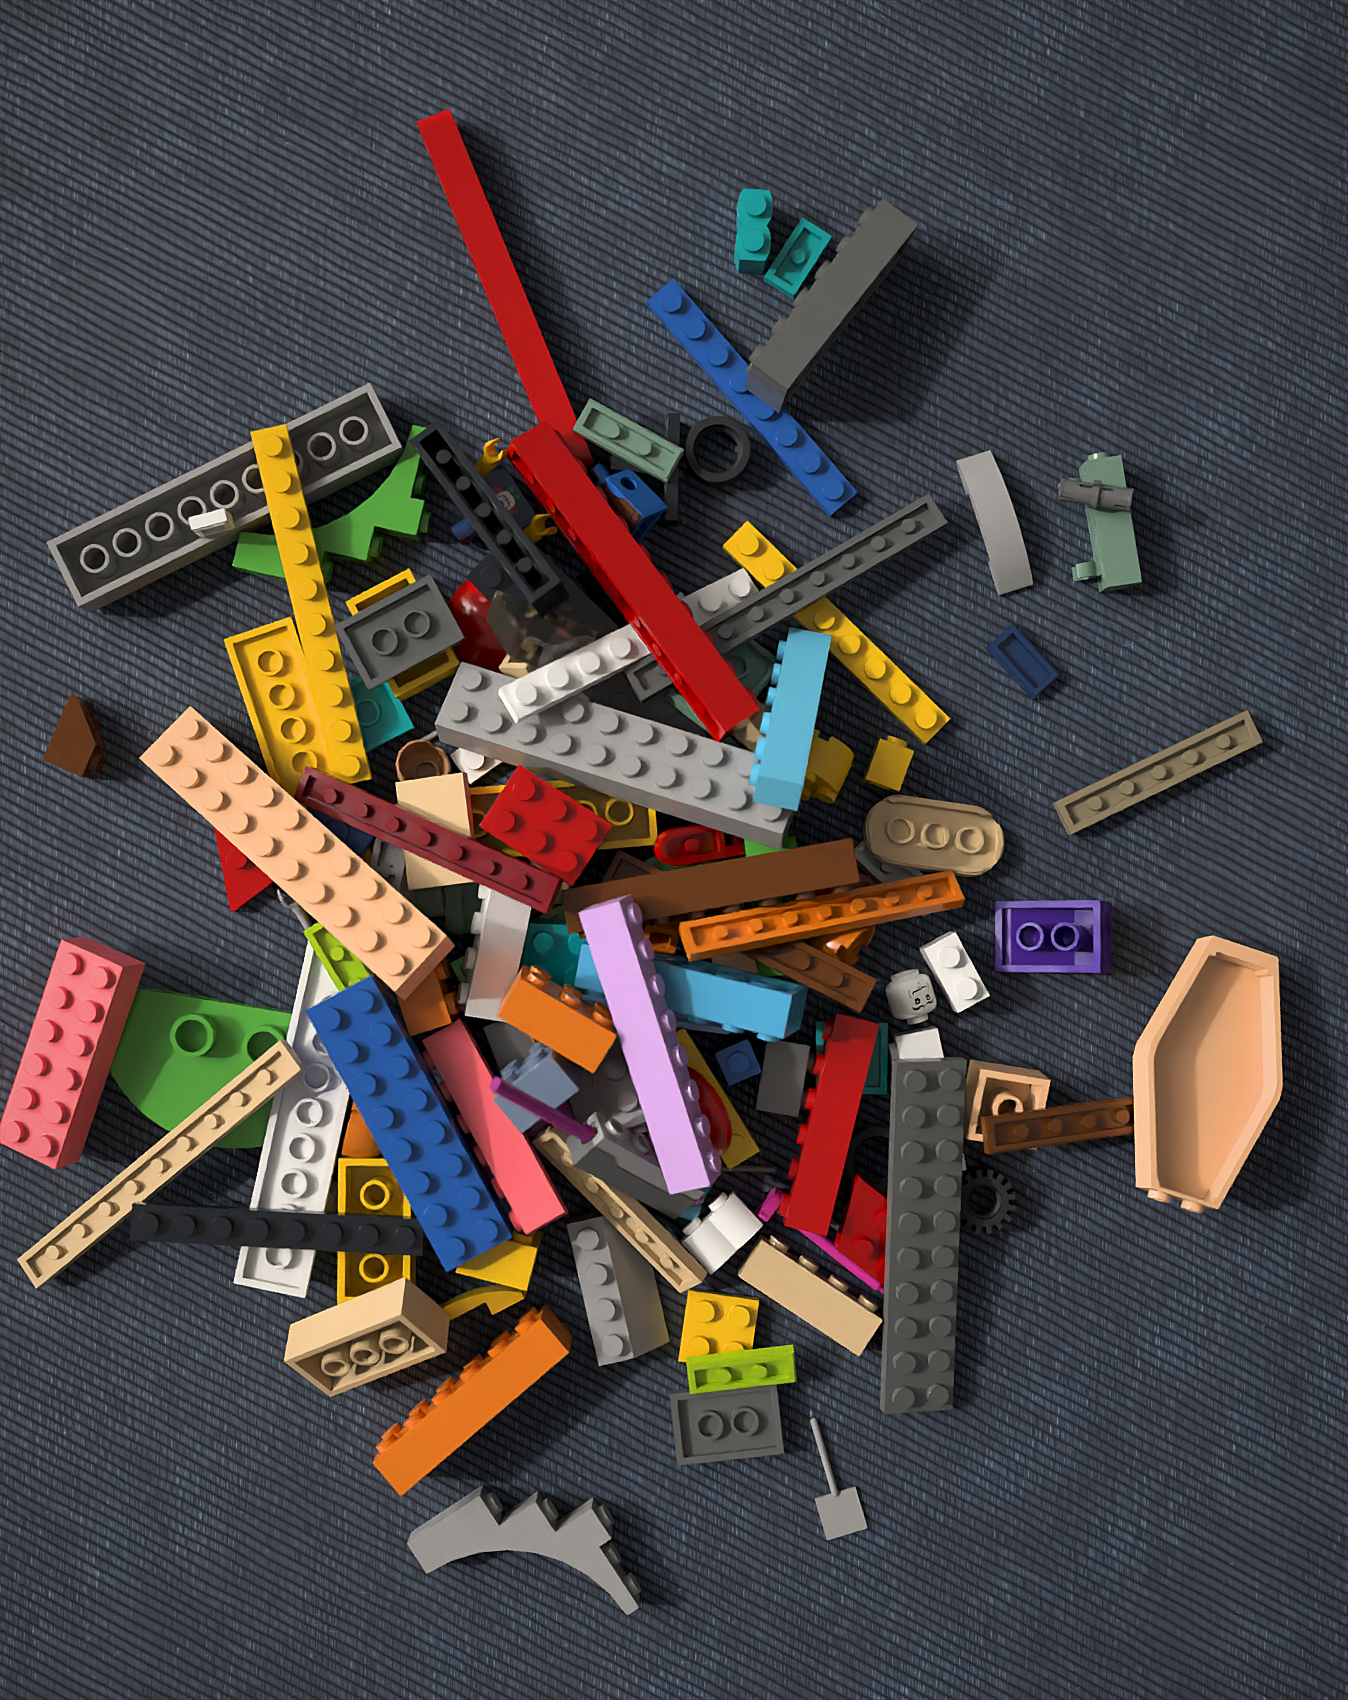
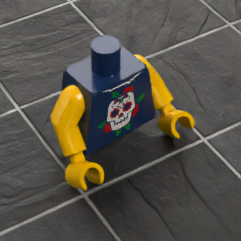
M500 438L485 443L483 448L484 454L474 467L525 535L533 543H536L543 536L556 534L557 527L545 528V520L550 515H536L504 464L498 465L497 461L507 458L509 448L502 450L498 454L495 447ZM466 518L451 527L461 545L478 536Z

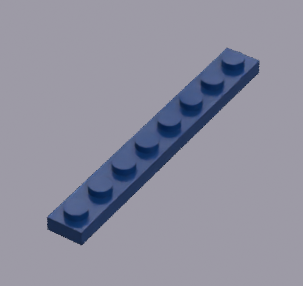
M674 279L646 301L648 308L829 517L833 516L857 495L858 492L785 407L777 413L745 388L748 374L745 371L748 364Z

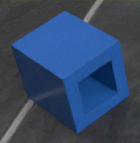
M746 1036L714 1049L715 1056L729 1086L762 1072Z

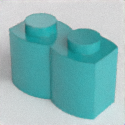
M744 188L739 196L734 262L738 273L763 274L767 268L771 247L769 230L773 213V200L769 190Z

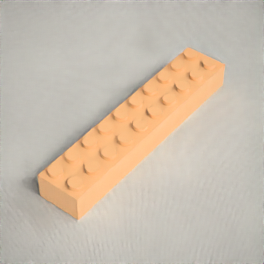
M191 706L140 757L153 772L403 1000L417 988L455 947L438 927Z

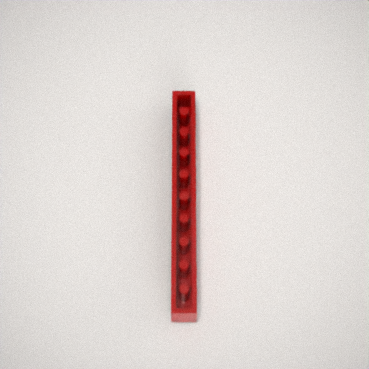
M544 421L511 440L507 455L508 460L714 740L722 742L751 723L760 711L756 696L749 688H744L740 683L731 662L720 656L715 649V643L711 635L706 630L700 629L693 619V613L688 604L678 599L672 591V585L668 577L663 572H658L652 564L648 550L644 545L635 541L630 534L629 526L621 515H616L609 506L605 492L599 486L595 487L589 479L582 461L574 458L569 452L562 434L558 430H553L549 423Z

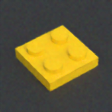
M696 1288L688 1289L678 1361L686 1362V1357L752 1349L759 1298Z

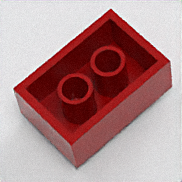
M519 764L479 827L548 872L563 878L565 883L573 887L613 825Z

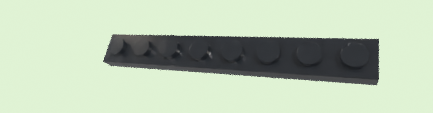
M136 1201L132 1203L130 1240L423 1256L425 1232L416 1216Z

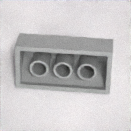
M599 1211L569 1217L567 1228L598 1365L603 1366L633 1359L670 1342L653 1265Z

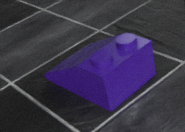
M1103 900L995 901V972L1112 973L1111 902Z

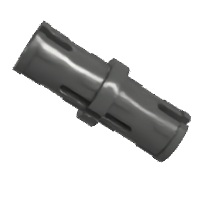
M1061 478L1057 501L1089 505V509L1097 510V507L1130 512L1134 488L1104 485L1099 480H1094V483Z

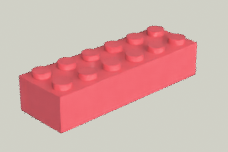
M86 936L61 939L0 1124L1 1144L53 1169L79 1162L146 963Z

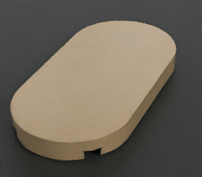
M893 795L874 805L868 812L863 825V837L870 853L880 862L892 867L933 873L952 870L954 876L975 877L990 870L1001 858L1004 850V834L999 823L996 824L988 811L973 805Z

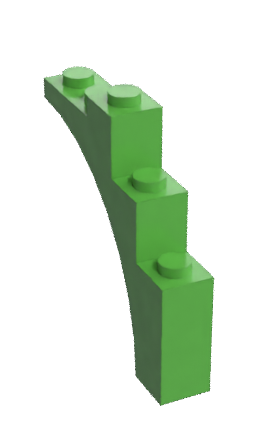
M412 426L400 459L390 476L370 498L349 514L313 529L326 583H329L333 572V562L329 561L330 557L372 566L373 558H379L382 549L383 538L379 537V532L420 542L422 534L429 532L432 512H428L429 507L424 500L416 499L417 495L422 496L425 490L427 476L422 474L425 463L409 442L425 430V427ZM241 531L232 566L243 573L286 582L275 535Z

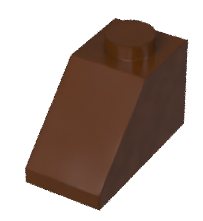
M70 694L42 760L78 776L92 779L94 773L98 774L104 765L106 756L103 752L106 745L88 700Z

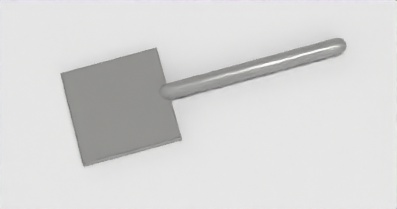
M812 1418L810 1423L831 1490L830 1494L815 1498L826 1539L830 1540L867 1529L856 1487L840 1491L837 1489L818 1421L816 1418Z

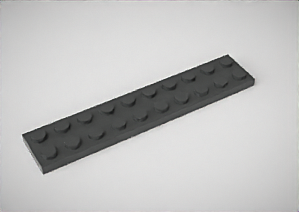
M962 1057L892 1059L880 1409L884 1414L953 1409L967 1062Z

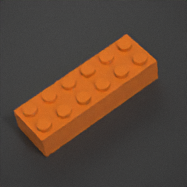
M546 1304L538 1310L534 1306L527 1310L518 1319L519 1324L513 1332L509 1333L506 1329L490 1343L492 1347L487 1351L486 1355L482 1356L478 1353L463 1366L465 1370L459 1375V1378L455 1380L453 1376L449 1377L436 1389L437 1394L431 1399V1402L428 1403L425 1399L422 1400L409 1412L410 1417L404 1422V1425L400 1426L398 1423H395L381 1436L383 1440L376 1446L378 1453L372 1463L400 1496L413 1487L569 1353L573 1336Z

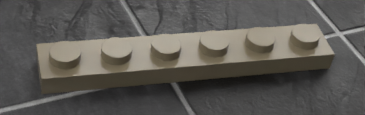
M1248 710L1053 802V805L1067 834L1071 835L1263 741Z

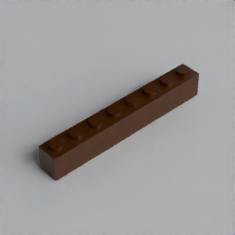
M852 838L564 889L561 890L568 933L578 932L579 939L586 938L579 912L591 905L629 894L632 895L634 903H637L640 907L642 921L650 919L651 926L672 923V915L686 913L687 920L709 916L707 909L722 907L723 913L745 910L744 903L758 900L759 907L781 903L780 896L794 894L795 900L817 897L816 890L831 887L832 894L854 890L853 883L860 882L853 841Z

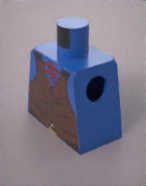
M599 464L587 473L595 487L599 486L605 492L609 506L615 514L621 515L629 526L630 534L637 543L643 539L668 508L632 470L626 469L610 475L603 464Z

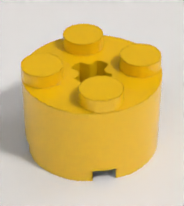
M814 729L804 787L800 799L807 801L812 796L823 802L833 804L852 766L854 754L844 743L832 736L828 742L819 738L820 731Z

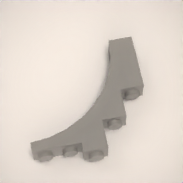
M482 1485L412 1531L407 1545L426 1574L452 1560L480 1552L501 1550L531 1552L563 1561L585 1573L613 1597L626 1615L639 1608L641 1587L637 1579L631 1572L626 1574L619 1564L622 1562V1559L616 1547L611 1542L606 1544L607 1541L612 1539V1524H614V1520L604 1504L598 1506L594 1498H591L557 1521L558 1512L549 1498L544 1500L538 1491L502 1514L503 1507L494 1492L488 1493Z

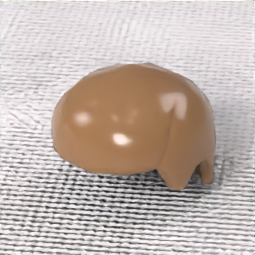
M428 739L408 742L399 751L395 764L400 782L448 775L452 769L445 750L431 743Z

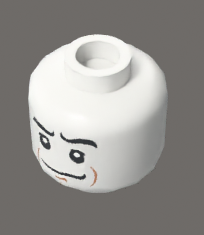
M918 969L903 971L891 976L892 981L886 986L885 991L893 1017L906 1019L908 1024L926 1021L928 1019L927 1013L936 1007V998L929 976L919 974Z

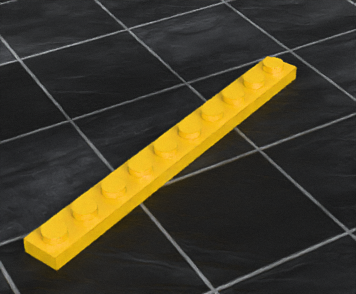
M286 424L252 431L250 434L333 776L350 784L373 779L339 636L334 627L336 623L289 428Z

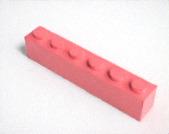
M459 1019L422 1040L427 1049L422 1052V1055L432 1071L437 1069L441 1075L443 1082L439 1083V1087L449 1103L455 1101L460 1111L456 1115L458 1123L464 1133L467 1135L471 1132L478 1145L473 1147V1150L482 1166L489 1165L495 1176L490 1180L500 1199L506 1196L512 1207L508 1215L517 1231L523 1229L526 1234H532L569 1213L526 1132L520 1133L493 1101L495 1093L490 1090V1084L496 1077L466 1022Z

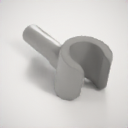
M277 889L281 904L286 908L292 909L304 929L306 930L313 926L303 908L292 897H283L280 890Z

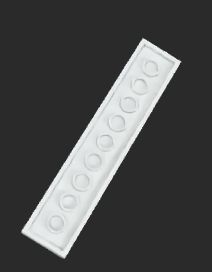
M309 941L287 1035L288 1043L307 1069L274 1096L252 1195L251 1208L325 1211L347 1114L350 1093L305 1012L310 1007L339 992ZM241 1246L233 1283L305 1298L317 1250Z

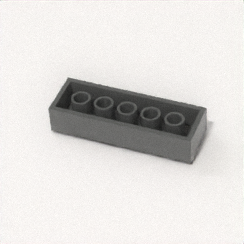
M884 198L875 209L869 206L857 223L859 227L853 235L850 233L846 234L836 249L838 253L833 261L826 260L814 277L816 281L809 290L805 287L793 302L794 309L789 317L783 314L771 330L773 335L767 345L761 342L749 358L751 363L745 371L748 374L745 388L777 413L790 400L908 248L918 224Z

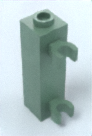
M1109 452L1089 455L1088 460L1079 467L1080 478H1069L1075 481L1094 483V480H1099L1104 485L1127 488L1122 456L1110 457ZM1085 505L1094 562L1079 563L1072 567L1074 582L1097 578L1099 593L1132 588L1140 584L1142 578L1131 511L1126 512L1097 507V510L1089 509V505Z

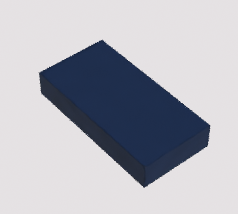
M1014 623L1008 626L985 647L1032 700L1060 676L1059 672Z

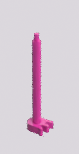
M774 1187L753 1212L760 1221L767 1222L774 1212L778 1214L784 1192L778 1187ZM799 1230L874 1291L879 1290L884 1294V1285L839 1252L834 1242L827 1236Z

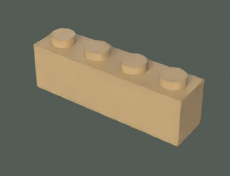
M761 1234L738 1268V1276L857 1356H860L883 1321L880 1313L877 1311L879 1306L862 1294L859 1298H856L847 1292L849 1286L838 1277L831 1274L828 1279L817 1272L819 1266L806 1256L801 1255L798 1259L787 1252L789 1246L776 1236L771 1235L768 1239Z

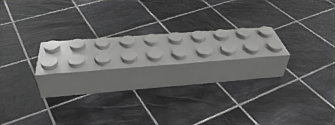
M371 383L286 424L289 428L307 506L397 462L404 452L394 427ZM248 442L46 542L77 606L91 613L239 540L241 531L253 533L271 524L272 520L253 442ZM224 508L232 515L235 525L232 530L200 537L191 530L188 518Z
M461 662L435 722L440 742L515 766L520 764L530 771L772 848L782 849L795 810L753 802L756 786L748 785L753 763H761V760L754 759L755 753L573 696L516 724L498 692L501 687L517 679Z

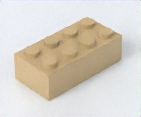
M405 1277L290 1324L284 1362L329 1397H332L445 1353L450 1314Z

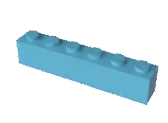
M790 627L787 641H779L775 661H780L782 664H774L770 683L771 685H776L777 688L769 687L765 709H770L772 712H764L760 734H765L766 738L758 737L754 759L761 760V763H753L748 784L756 786L753 802L795 811L798 810L832 635Z

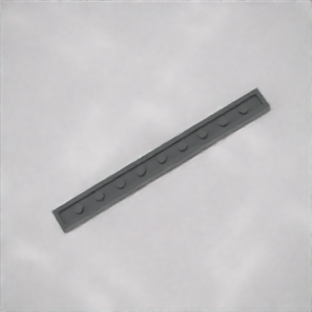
M928 493L699 627L711 635L715 643V649L723 657L944 529L948 522ZM652 654L623 670L624 676L641 703L648 701L674 685Z

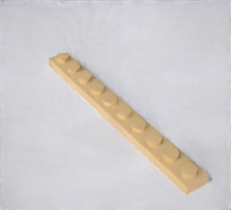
M280 1040L19 1257L17 1259L35 1288L47 1285L129 1217L132 1211V1203L136 1201L147 1202L304 1072L307 1068L288 1041Z

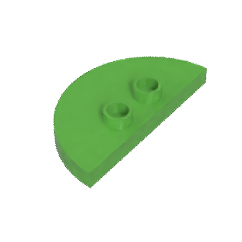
M138 986L110 1072L121 1090L144 1115L171 1132L277 1042L287 1040L293 1011ZM274 1096L213 1147L237 1149L263 1146Z

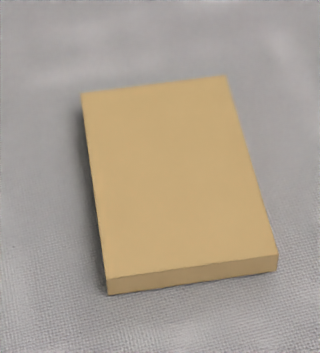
M462 772L395 782L398 805L475 839L467 773ZM404 850L409 890L474 882Z

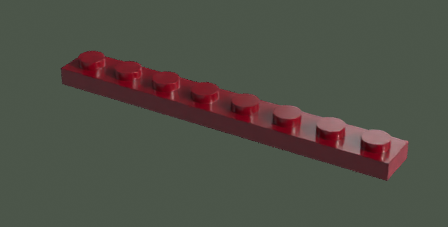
M305 766L293 799L545 914L551 913L564 881L561 877L312 766Z

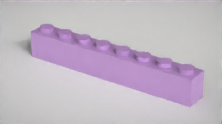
M631 894L591 905L579 912V916L669 1194L711 1186L721 1174V1158L718 1151L713 1150L709 1138L710 1124L707 1117L702 1115L699 1107V1090L696 1082L690 1079L687 1069V1053L684 1046L679 1044L675 1032L677 1027L676 1018L672 1010L668 1009L664 998V981L661 975L656 973L652 961L654 951L651 942L645 938L643 933L640 907L637 903H634Z

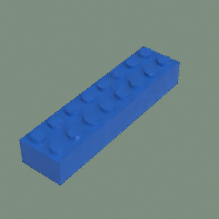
M374 973L305 1011L446 1272L512 1238L514 1226L415 1042L409 1036L408 1030L381 979Z

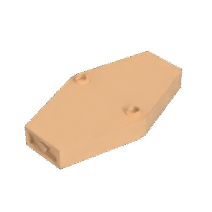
M1214 935L1197 939L1137 1041L1133 1054L1136 1187L1149 1191L1148 1198L1164 1203H1170L1172 1198L1182 1202V1209L1203 1214L1204 1208L1219 1209L1280 1100L1283 1074L1278 957Z

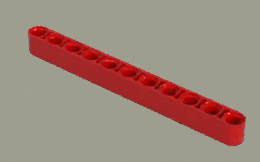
M450 109L416 121L538 423L541 424L547 421L553 430H558L566 441L567 449L574 458L580 459L585 468L593 466L594 462L585 439L573 433L572 429L577 419Z

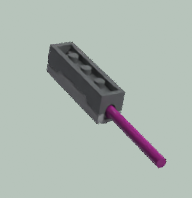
M499 1077L491 1081L490 1090L570 1134L566 1142L573 1166L673 1219L678 1218L686 1209L700 1204L703 1200L705 1193L703 1187L669 1194L654 1144L639 1132L633 1133L624 1128L616 1119H608L597 1112L582 1124Z

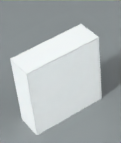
M224 508L188 518L191 530L200 537L225 532L235 527L232 515Z

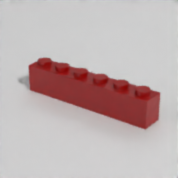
M834 1011L833 1019L826 1018L822 1039L827 1040L824 1054L817 1053L813 1074L818 1075L815 1089L809 1088L804 1109H808L810 1112L807 1124L800 1123L796 1144L801 1145L798 1159L791 1158L787 1179L792 1180L789 1194H782L778 1214L784 1215V1226L827 1236L879 1027L876 1021Z

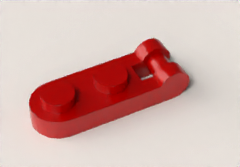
M700 824L665 830L657 836L654 843V852L657 859L670 866H682L746 854L743 838L729 834L730 843L725 845V832Z

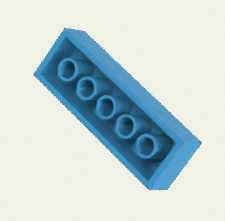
M588 942L582 943L574 986L584 988L585 994L588 996L606 998ZM654 952L652 961L656 973L660 974L664 981V998L667 1007L674 1014L675 1012L687 1014V1020L699 1024H709V1020L722 1023V1029L730 1032L744 1033V1029L758 1032V1038L770 1042H779L780 1038L784 1039L800 1029L808 987L707 961L695 960L689 962L688 957L678 954Z

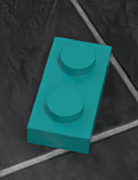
M802 217L765 274L763 281L791 299H794L831 242L832 236Z

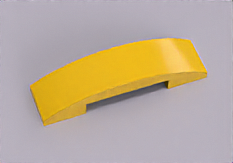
M502 1284L490 1285L464 1292L439 1306L450 1314V1320L485 1302L491 1314L494 1315L525 1299L527 1291Z

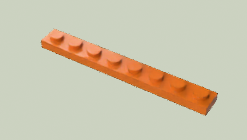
M949 870L857 888L848 892L831 893L814 898L682 922L678 931L690 962L960 908L965 898L953 871Z

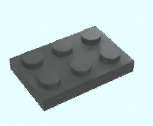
M431 574L334 625L369 691L378 688L466 640Z
M777 1384L691 1395L689 1389L669 1391L677 1466L784 1454Z

